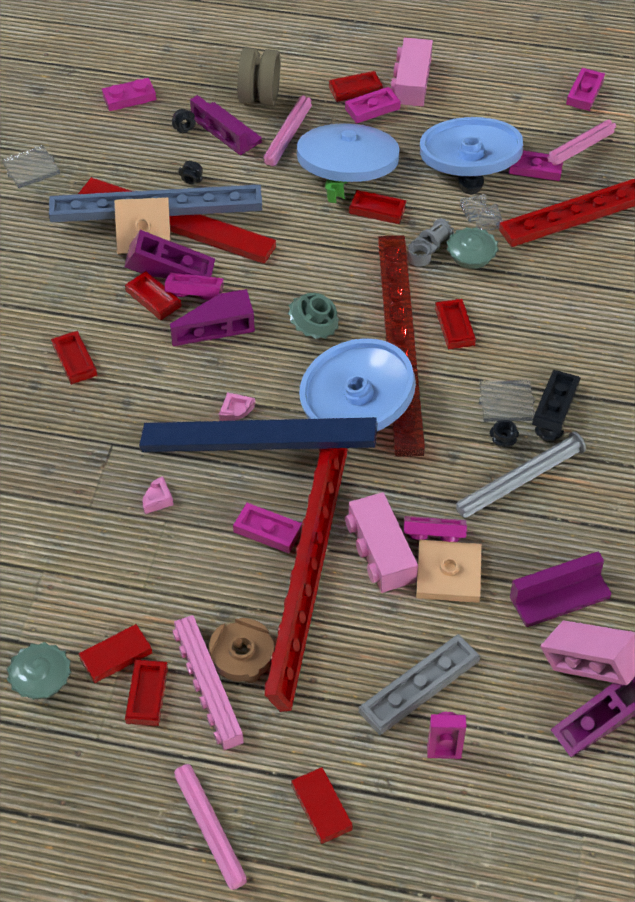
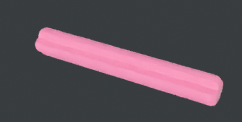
M304 95L299 97L264 155V163L273 167L278 163L312 106L310 97L306 98Z
M610 119L600 123L550 151V156L547 158L548 161L552 162L554 166L559 165L613 134L616 124L612 123Z
M185 764L182 767H178L174 772L175 778L229 889L235 890L247 883L246 875L192 766Z

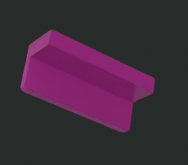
M198 95L190 99V107L195 115L194 120L196 123L240 156L262 143L261 136L215 102L209 104Z
M599 551L513 580L509 598L524 625L530 627L610 599L612 593L601 576L604 559Z

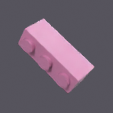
M404 37L402 47H398L393 75L396 78H392L391 90L401 101L400 104L424 107L433 40Z
M384 492L349 502V514L345 516L346 526L350 534L355 533L357 538L356 547L360 557H365L368 562L367 571L371 582H377L381 593L416 583L418 564Z
M563 620L540 645L554 671L622 685H628L635 677V632Z

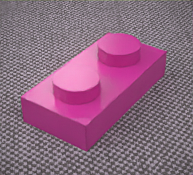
M581 68L567 96L566 105L590 111L604 82L605 73Z
M149 78L137 79L132 82L102 88V95L109 112L156 100V92Z
M390 87L345 101V110L357 124L399 110L401 101Z
M523 150L521 158L510 167L509 174L560 181L563 162L554 166L547 159L550 156L549 154Z
M170 272L165 281V292H171L178 297L197 295L201 299L210 300L221 294L224 288V278Z
M246 502L233 524V532L289 554L302 532V523Z
M415 516L404 517V534H410L409 537L412 539L426 540L428 535L441 536L440 540L458 542L459 538H466V520Z
M441 712L438 715L431 714L427 758H462L466 733V715H457L453 712Z

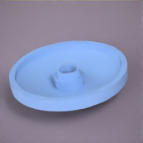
M464 117L441 122L429 128L420 139V155L422 160L437 171L457 176H481L505 170L514 165L523 153V137L515 127L500 120L484 117Z
M343 123L320 126L306 132L297 143V159L300 165L314 175L334 181L361 182L377 179L392 172L399 162L400 150L396 140L379 129L365 125Z
M355 339L333 346L319 355L304 373L299 395L301 405L308 419L376 417L378 422L377 431L392 424L406 411L415 393L416 380L411 362L400 348L383 340Z

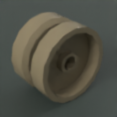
M244 47L242 49L237 82L238 100L240 103L253 104L258 95L262 105L275 106L281 71L279 50L266 49L260 58L257 48Z

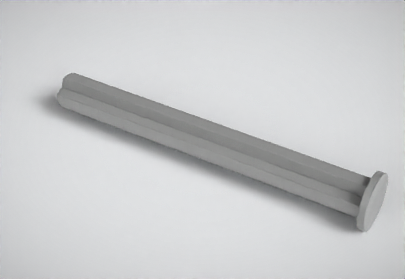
M571 432L569 438L456 503L457 512L463 518H467L576 453H584L586 451V444L583 438L577 432Z

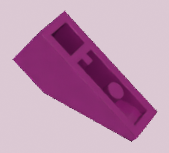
M139 230L129 246L124 267L141 274L146 271L151 276L167 279L170 272L211 277L215 258Z
M247 289L218 294L170 323L172 346L255 332L254 312Z
M635 677L628 685L612 683L550 729L571 758L635 716Z

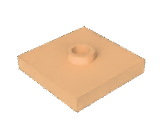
M168 197L114 200L117 254H128L129 246L139 230L171 241Z
M419 540L416 598L479 603L482 544Z

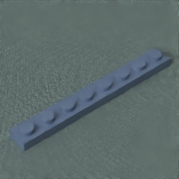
M261 184L50 196L49 219L50 222L115 219L114 200L167 197L169 198L170 216L262 211Z

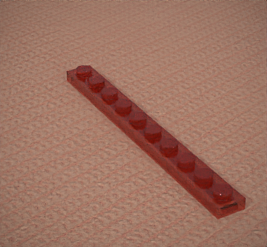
M405 235L378 236L385 341L397 346L406 354L411 362L416 380L415 393L410 405L392 423L395 457L424 456L425 444Z

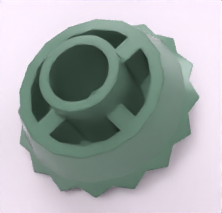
M466 227L463 230H456L455 234H451L450 240L446 242L448 245L447 250L454 261L468 269L484 267L492 258L496 257V253L499 250L497 247L498 241L494 239V235L488 234L487 230H480L477 227L472 229Z
M307 293L294 298L293 302L289 304L290 310L288 315L291 317L290 323L294 324L296 330L303 332L305 336H312L314 339L320 337L326 339L329 335H334L335 330L338 329L339 318L336 307L326 296L319 293Z
M46 642L39 645L31 643L28 648L20 649L18 655L11 658V665L6 668L9 674L7 681L11 684L12 690L18 692L21 697H28L33 700L47 699L58 693L67 684V678L71 674L69 668L71 660L66 657V651L59 650L57 645H48Z

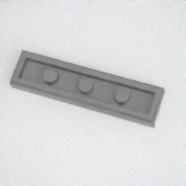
M457 634L359 706V713L379 735H382L477 664L480 660V655Z

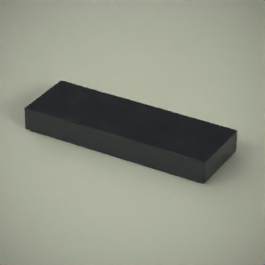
M553 370L534 414L532 425L561 433L581 377Z

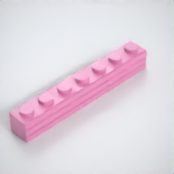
M191 615L175 621V629L172 630L176 642H180L179 650L182 658L186 657L188 661L186 668L189 675L193 674L194 676L192 682L195 691H200L202 697H199L202 708H207L209 713L206 715L210 727L214 726L216 732H213L216 743H221L223 750L243 744V733L194 616Z

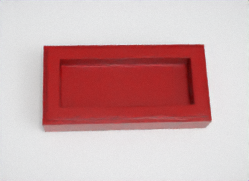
M375 71L329 80V88L336 102L354 99L383 89V85Z
M356 190L349 206V214L400 224L406 209L407 200Z
M146 271L125 284L126 292L160 321L182 307L181 300L173 293L165 292V286Z
M463 299L435 302V311L448 350L475 346L476 338Z
M78 330L51 339L55 353L71 385L98 376L97 369Z
M137 624L78 653L95 684L133 664L135 660H141L152 654V648Z
M135 660L125 714L126 724L159 726L168 673V662Z
M323 767L291 780V786L321 845L353 830V824Z

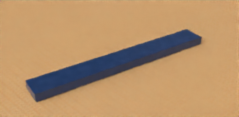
M376 417L144 423L139 447L141 452L375 448L378 422Z

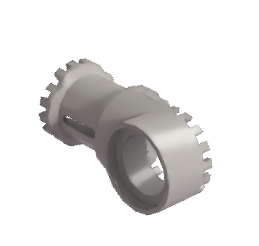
M442 218L437 219L430 229L423 230L414 241H411V244L409 243L407 259L410 264L421 267L430 263L431 254L440 248V244L444 240L450 239V235L454 234V228H450L451 224H448L449 221ZM422 251L426 254H423V256H417V254H414L413 252Z

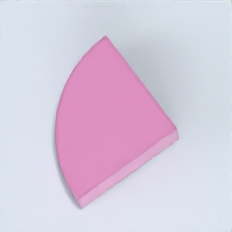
M227 392L219 413V421H235L247 416L256 405L255 398Z
M163 476L154 480L143 496L145 514L174 505L173 498Z

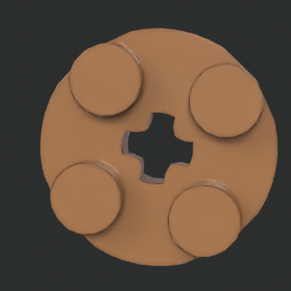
M239 618L235 619V623H230L227 626L224 623L214 631L210 638L209 652L216 671L229 680L254 683L259 680L260 676L272 664L271 657L275 651L274 642L266 626L256 620ZM243 644L247 645V651H249L247 654L239 655L237 651L233 650L235 647L241 648Z

